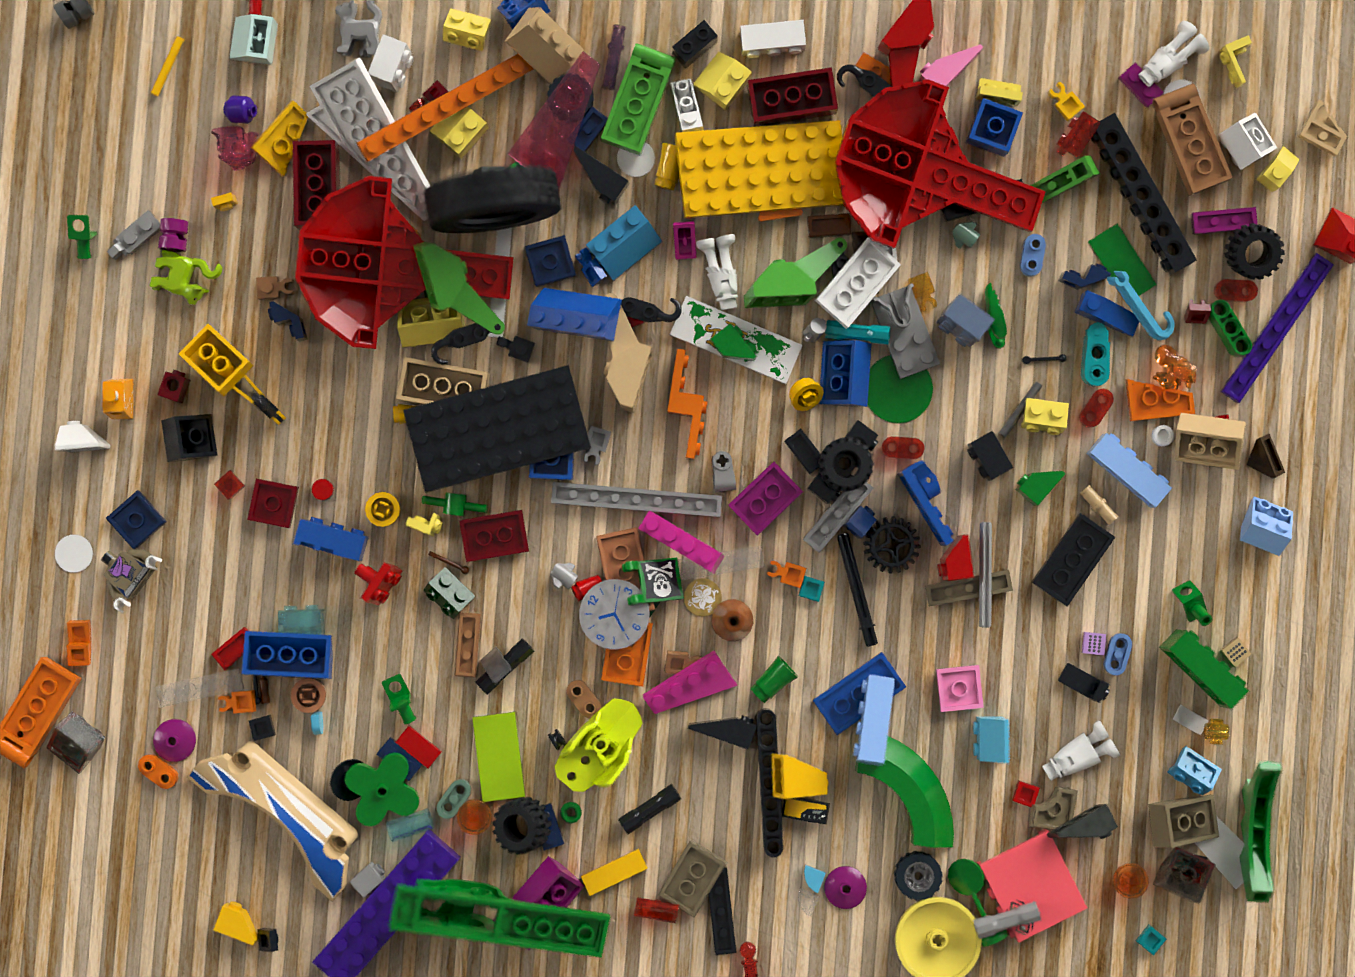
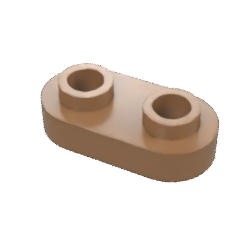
M574 680L568 685L567 695L584 717L591 718L601 709L600 701L585 682ZM579 687L581 694H574L573 689ZM593 704L594 710L589 712L586 706Z

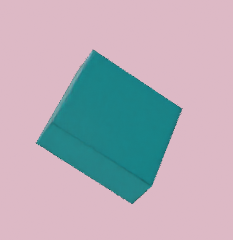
M804 576L798 596L819 602L825 582Z
M1148 924L1135 941L1154 956L1167 939Z

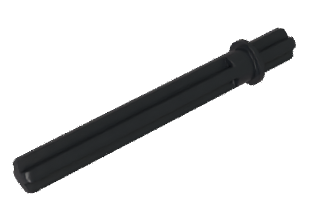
M848 533L840 534L837 536L861 626L859 630H862L866 646H874L878 644L874 630L876 625L872 622Z

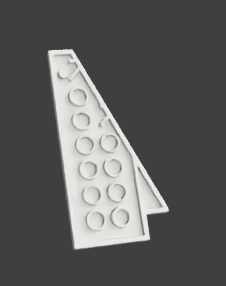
M358 58L312 84L310 88L320 106L307 112L306 115L373 176L392 178L391 192L422 220H427L424 190L430 185L406 141L368 162L356 144L395 122L362 60Z

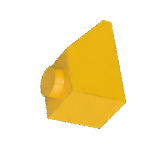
M231 901L224 904L213 930L253 946L258 941V934L248 911L243 909L242 905L237 902Z

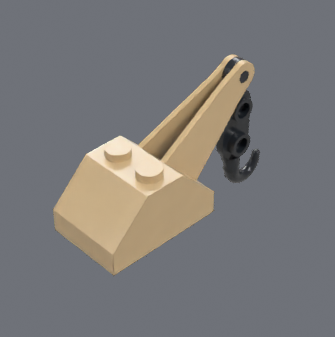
M609 293L604 296L617 298V296L613 293ZM632 297L624 298L621 301L614 341H610L613 358L611 362H607L604 374L622 410L635 413L653 355L651 346L638 342L627 317L647 323L676 321L682 313V307L674 298H671L670 301L676 306V311L671 315L664 313L652 303Z

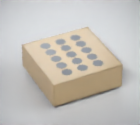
M1238 637L1220 650L1233 667H1236L1251 655L1250 651Z

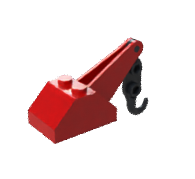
M912 0L877 48L886 56H889L891 85L876 73L860 69L852 64L844 65L838 70L837 81L839 85L845 87L842 76L845 72H851L855 75L861 88L874 97L886 87L913 83L919 49L921 47L924 50L934 36L931 33L934 29L931 0Z

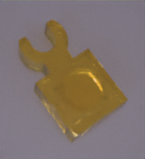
M928 272L907 280L909 284L913 283L914 285L912 290L915 298H921L920 308L923 312L927 310L925 307L926 302H930L933 308L937 307L936 300L930 296V294L935 292Z

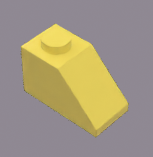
M1283 146L1256 180L1271 192H1274L1291 175L1300 159Z

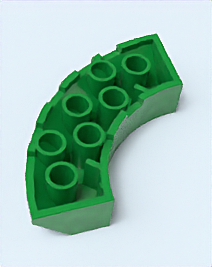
M887 736L884 764L877 766L856 762L855 771L884 782L897 793L909 816L911 828L910 842L913 845L932 848L953 847L954 829L952 813L946 793L939 779L927 763L912 749L900 741Z

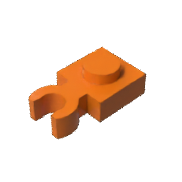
M771 561L770 564L775 565L777 571L775 573L768 572V576H782L781 583L801 588L807 568L786 562L784 568L778 562Z
M255 690L231 692L232 697L229 695L218 697V700L226 701V706L219 708L220 712H226L232 708L233 714L256 711Z

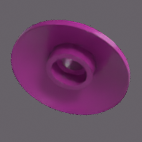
M167 720L159 725L154 733V748L158 755L167 761L177 762L184 760L191 755L195 748V732L183 720ZM171 737L176 739L175 745L170 744L169 740Z
M841 866L828 874L824 890L831 904L841 909H850L863 901L867 892V884L860 871L850 866ZM843 886H850V891L843 892Z

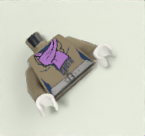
M131 549L128 552L122 551L118 556L110 551L104 554L101 561L109 566L104 576L107 579L106 584L116 610L124 613L122 610L123 606H131V603L126 601L125 598L133 600L153 572L158 570L155 563L156 561L162 562L161 558L153 556L146 550Z

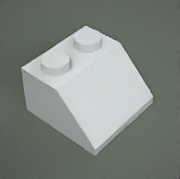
M1256 113L1238 121L1218 134L1222 145L1228 149L1233 163L1240 170L1277 149V146Z

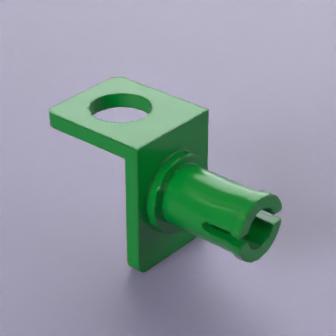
M68 215V239L77 240V258H91L90 240L97 235V231H90L89 216ZM75 220H81L84 223L83 231H76L73 228Z
M1190 580L1172 589L1173 594L1183 604L1189 622L1197 619L1202 626H1207L1212 622L1213 618L1207 612L1202 593ZM1185 588L1192 590L1189 595L1180 594Z
M397 674L383 680L382 686L390 700L391 712L398 710L405 725L415 721L416 716L409 705L411 703V693L402 675ZM394 681L401 684L400 691L392 692L389 689L390 683Z

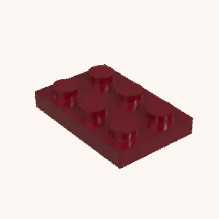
M523 510L459 520L466 562L529 552Z

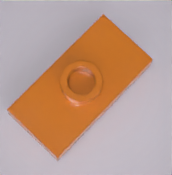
M863 52L855 66L876 73L891 85L890 68Z

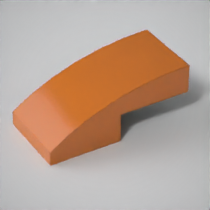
M69 620L67 622L69 643L66 645L68 666L90 665L91 622L90 620Z

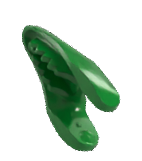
M989 283L984 293L986 313L995 320L987 330L993 346L1001 349L1005 346L1007 326L1001 304H999L1000 300L997 298L998 295L995 294V290H992V284Z

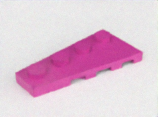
M715 650L644 693L643 698L653 713L657 714L735 687L737 683Z

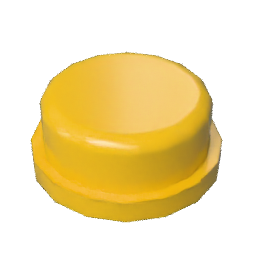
M811 378L798 380L789 391L791 404L798 411H807L814 408L821 401L824 394L822 386Z
M375 493L366 502V517L376 526H389L396 522L400 515L399 501L390 493Z

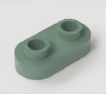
M464 779L455 780L437 804V812L442 818L450 819L454 817L470 796L471 785L468 781ZM463 786L464 793H459L457 787ZM445 804H451L452 810L447 811L445 809Z

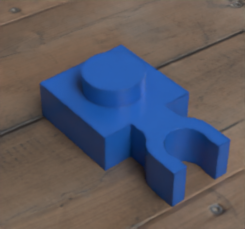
M586 247L580 250V253L576 254L575 257L583 265L581 270L591 287H594L605 279L607 275L597 259L591 258V254Z

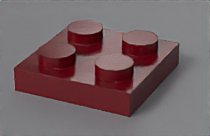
M256 478L247 520L291 528L299 487Z

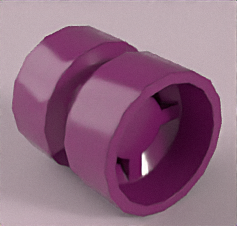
M161 218L160 231L163 235L159 237L158 249L171 252H186L187 239L184 238V235L188 234L189 222L175 218Z

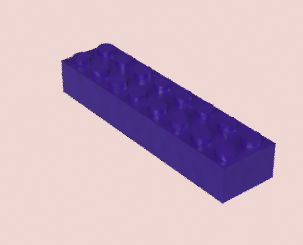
M429 829L312 963L328 977H356L397 931L389 929L397 884L415 887L417 879L442 880L461 856Z

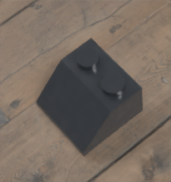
M211 414L174 416L161 420L167 462L187 461L218 455Z

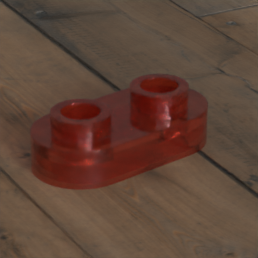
M1223 279L1214 286V295L1218 300L1249 302L1255 299L1258 294L1257 285L1250 280ZM1222 287L1227 289V294L1221 292ZM1243 288L1248 290V295L1242 293Z
M1098 389L1091 395L1079 414V420L1083 426L1092 428L1102 421L1114 401L1113 394L1108 389ZM1099 396L1104 397L1105 401L1103 404L1099 403ZM1088 413L1093 415L1092 421L1087 420L1086 416Z
M891 436L883 441L881 449L883 454L889 458L917 459L924 453V444L917 438ZM889 444H894L896 449L890 451L888 449ZM911 445L916 446L917 450L915 453L910 452L909 447Z

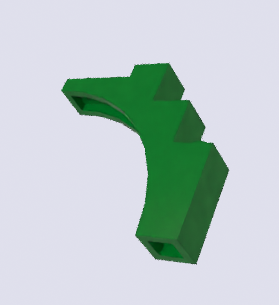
M1258 762L1252 778L1246 779L1242 789L1245 815L1241 821L1244 847L1239 859L1247 902L1269 903L1274 893L1270 861V826L1274 794L1282 771L1281 763Z

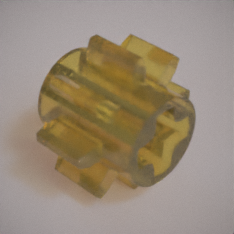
M1210 719V723H1205L1204 738L1209 739L1210 744L1223 745V740H1228L1229 738L1228 724H1223L1221 719Z

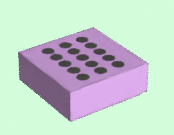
M1084 632L1082 653L1104 655L1106 634Z

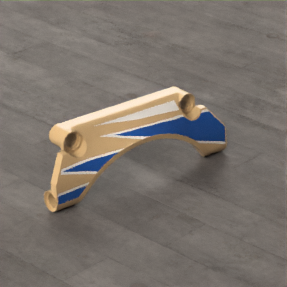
M247 742L232 757L225 753L201 760L187 775V778L206 794L226 795L243 800L272 817L284 828L298 846L307 864L313 886L330 901L333 902L345 888L349 860L345 851L358 837L356 828L350 825L261 749L257 743Z

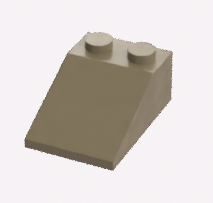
M1214 795L1165 800L1148 804L1154 847L1174 848L1219 837Z

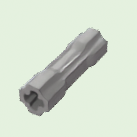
M1033 901L1020 905L1010 911L974 919L973 923L978 938L981 939L994 935L1001 930L1040 921L1041 916L1036 902Z

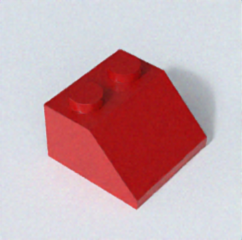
M968 534L958 535L940 558V564H937L939 577L942 576L943 580L949 581L974 577Z

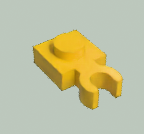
M1058 82L1056 86L1060 92L1055 93L1050 89L1048 95L1058 100L1054 106L1068 122L1085 106L1073 91L1066 94L1064 84Z

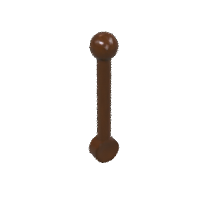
M432 551L428 554L461 570L463 574L469 573L467 566H460Z

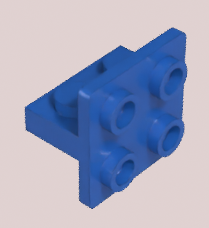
M503 0L501 5L497 7L512 30L528 8H541L546 14L550 12L544 0Z

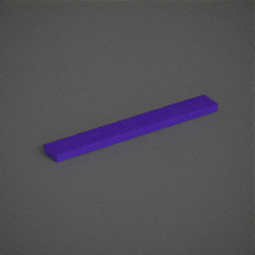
M1318 253L1313 255L1252 344L1251 351L1244 356L1220 392L1236 403L1241 402L1334 264Z

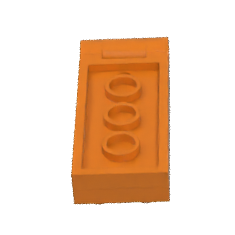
M41 657L0 724V754L25 769L32 761L34 755L37 754L82 678L50 658Z

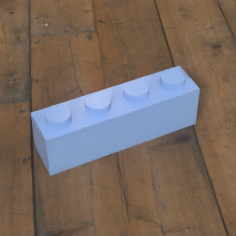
M1102 434L1086 454L1150 508H1156L1172 489L1168 485L1169 481L1160 474L1157 476L1151 471L1153 467L1150 464L1138 460L1135 457L1137 454L1129 447L1124 448L1119 444L1120 439L1114 434Z
M869 675L862 682L861 692L865 694L864 701H860L858 711L859 714H862L861 722H857L856 735H859L858 743L854 744L853 756H856V762L877 766L884 764L894 678Z

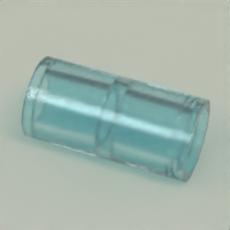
M428 808L386 822L387 831L392 842L434 829L433 820Z

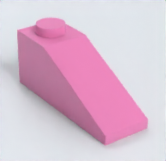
M980 44L937 59L932 65L928 62L920 71L922 75L919 81L929 79L948 86L982 51L983 46Z

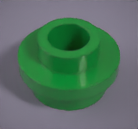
M567 802L562 806L560 815L565 822L575 823L580 819L582 810L577 803ZM574 809L575 815L569 816L567 810Z

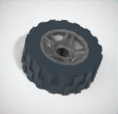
M913 851L912 853H906L904 857L899 859L900 861L895 866L894 876L897 887L904 895L910 899L913 898L920 901L921 899L925 900L933 897L939 891L940 884L942 885L943 874L940 865L930 854L922 851ZM921 872L923 876L916 880L914 877L915 873Z

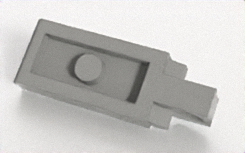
M149 210L146 211L114 239L115 245L107 251L108 254L115 260L122 254L125 256L133 254L160 231V222Z

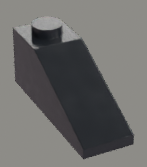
M575 146L573 149L574 154L597 194L600 195L599 199L608 205L610 203L616 205L628 187L629 180Z
M742 715L741 718L731 717L689 723L688 729L749 750L757 725L753 723V718Z

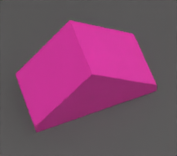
M694 221L673 223L675 260L696 258Z

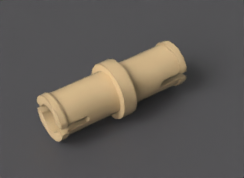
M1090 485L1080 492V495L1092 506L1093 512L1096 511L1108 525L1118 517L1106 504L1107 500L1105 498L1102 499Z

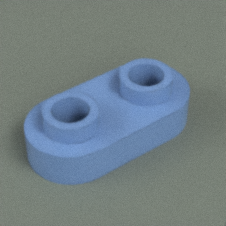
M1039 234L1028 236L1023 244L1020 270L1029 277L1037 275L1043 265L1046 242ZM1033 241H1037L1039 243L1038 248H1034L1032 246ZM1030 261L1034 262L1035 268H1030L1028 263Z
M1117 633L1109 641L1103 666L1105 671L1111 675H1120L1126 669L1132 648V640L1128 635ZM1118 640H1122L1123 646L1121 648H1118L1116 645ZM1113 660L1117 662V666L1115 668L1111 667V662Z

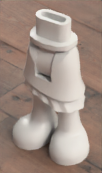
M1185 20L1179 23L1177 27L1179 34L1167 46L1157 49L1148 63L1144 65V70L1138 76L1148 87L1182 68L1183 64H1188L1187 58L1194 52L1205 54L1209 51L1210 47L1204 35L1198 34L1179 53L1174 52L1197 33V28L1193 24Z
M735 234L724 235L715 239L722 268L718 267L714 238L697 241V248L702 250L707 258L709 267L705 269L709 273L707 276L717 298L716 302L720 303L721 310L736 308V298H738V295L734 294H737V274H735L736 270L732 267L729 247L735 241Z

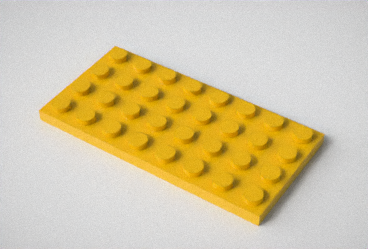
M841 121L675 133L684 219L844 205L834 163L842 140Z

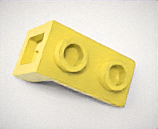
M1249 35L1225 45L1220 50V59L1227 66L1229 79L1232 84H1235L1236 88L1241 87L1246 83V80L1235 56L1247 51L1246 48L1252 43Z

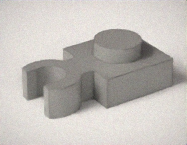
M590 426L588 438L591 448L585 454L584 462H588V458L593 455L596 457L595 465H599V451L606 452L611 435L610 431Z

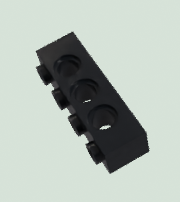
M859 420L855 422L844 437L861 441L863 445L868 447L869 451H872L879 442L876 440L878 434ZM849 452L838 454L833 462L835 472L845 478L853 476L851 472L855 467L858 468L856 457ZM844 457L849 460L850 466L848 469L840 468V458ZM818 473L807 490L826 504L830 501L834 503L841 492L827 486V483L822 480L821 474Z

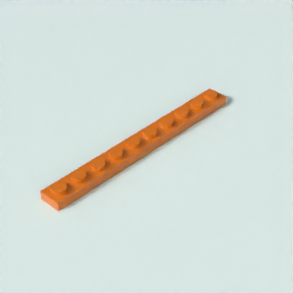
M516 54L356 144L368 162L534 70V68L519 54Z

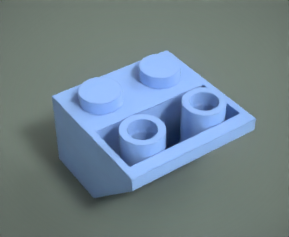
M1254 496L1241 526L1240 541L1280 556L1292 539L1293 512Z

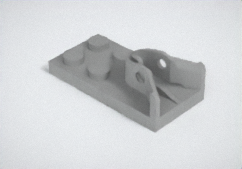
M913 283L885 295L873 297L870 301L879 325L891 326L890 341L887 347L899 379L940 364L912 290L914 287Z

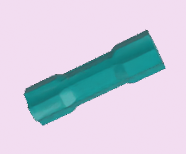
M827 320L825 338L866 340L871 343L886 345L890 341L891 326L851 324L846 329L837 320Z

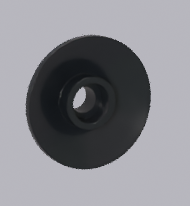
M345 760L337 765L332 772L330 787L337 798L343 801H352L361 797L352 792L345 783L347 770L356 763H363L360 760Z

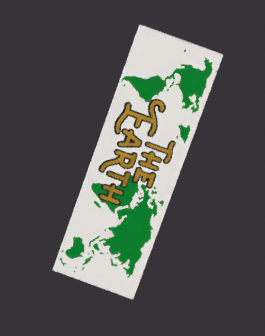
M685 297L682 304V313L675 321L670 336L722 357L710 342V339L730 323L733 327L737 325L744 334L742 336L746 343L750 341L756 348L757 352L755 354L757 358L754 361L725 359L781 383H787L802 348L801 344L693 298Z

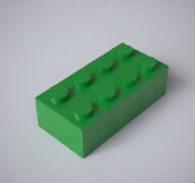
M1176 629L1159 648L1220 707L1232 710L1249 692L1245 687L1246 682L1238 675L1236 677L1229 672L1231 668L1224 661L1221 660L1219 662L1214 657L1215 652L1207 645L1205 647L1198 642L1200 638L1193 631L1190 630L1188 632L1187 630Z

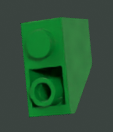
M730 323L710 339V342L723 358L754 361L757 358L755 354L757 352L756 348L750 341L748 343L742 338L744 334L737 325L733 327Z

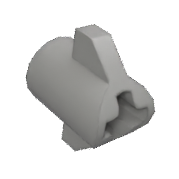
M823 318L813 319L804 329L803 339L806 342L815 343L825 332L827 327L826 321Z
M557 563L554 565L550 575L553 586L557 590H559L561 585L569 590L578 578V575L572 572L575 568V565L572 563Z

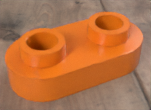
M148 754L139 760V771L160 788L168 789L175 786L178 782L177 771L158 756ZM147 762L152 764L151 769L146 768ZM164 774L168 775V782L163 780Z

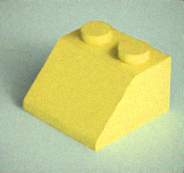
M718 52L693 83V86L726 111L745 87L748 80L751 79L752 72L736 59Z
M465 107L435 124L430 132L462 159L489 127L487 122L472 109Z

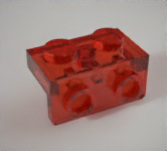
M1084 111L1079 117L1074 116L1068 125L1071 128L1068 134L1063 133L1056 143L1059 145L1056 152L1062 156L1068 152L1078 158L1100 125V121Z

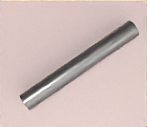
M1035 382L999 431V434L1003 437L1009 434L1024 413L1026 398L1034 399L1042 388L1040 383Z

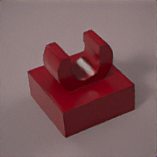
M436 80L422 95L428 102H431L449 91Z
M1190 299L1184 316L1185 323L1206 324L1211 313L1210 304H1206L1204 300H1201L1200 304H1193V299Z

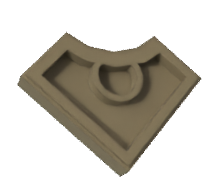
M1055 787L1053 794L1047 801L1032 805L1029 826L1054 830L1071 820L1074 816L1078 791Z

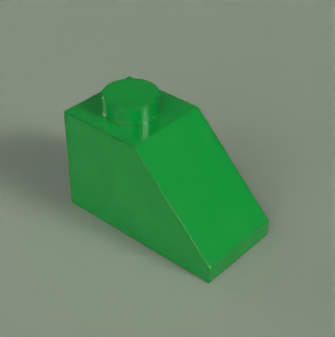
M1064 471L1024 474L1017 481L1019 486L1015 490L1031 504L1038 506L1066 473Z

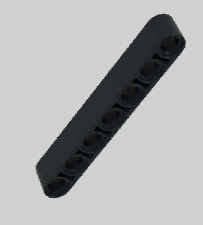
M763 708L756 715L763 847L769 857L775 858L783 852L781 798L773 797V787L768 788L764 786V780L767 777H772V765L765 766L762 761L765 756L778 754L776 716L769 708ZM763 713L772 715L770 723L763 724L760 721ZM765 734L773 736V742L770 745H764L761 742ZM770 798L775 799L777 804L773 809H768L765 807L766 800ZM769 820H775L778 822V826L775 830H769L766 828V824ZM772 841L779 844L778 850L774 852L767 849L768 844Z

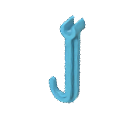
M1114 271L1117 277H1107L1108 283L1116 287L1146 332L1153 339L1165 340L1171 336L1175 323L1170 312L1165 311L1163 313L1167 321V328L1162 330L1128 282L1129 276L1126 272Z

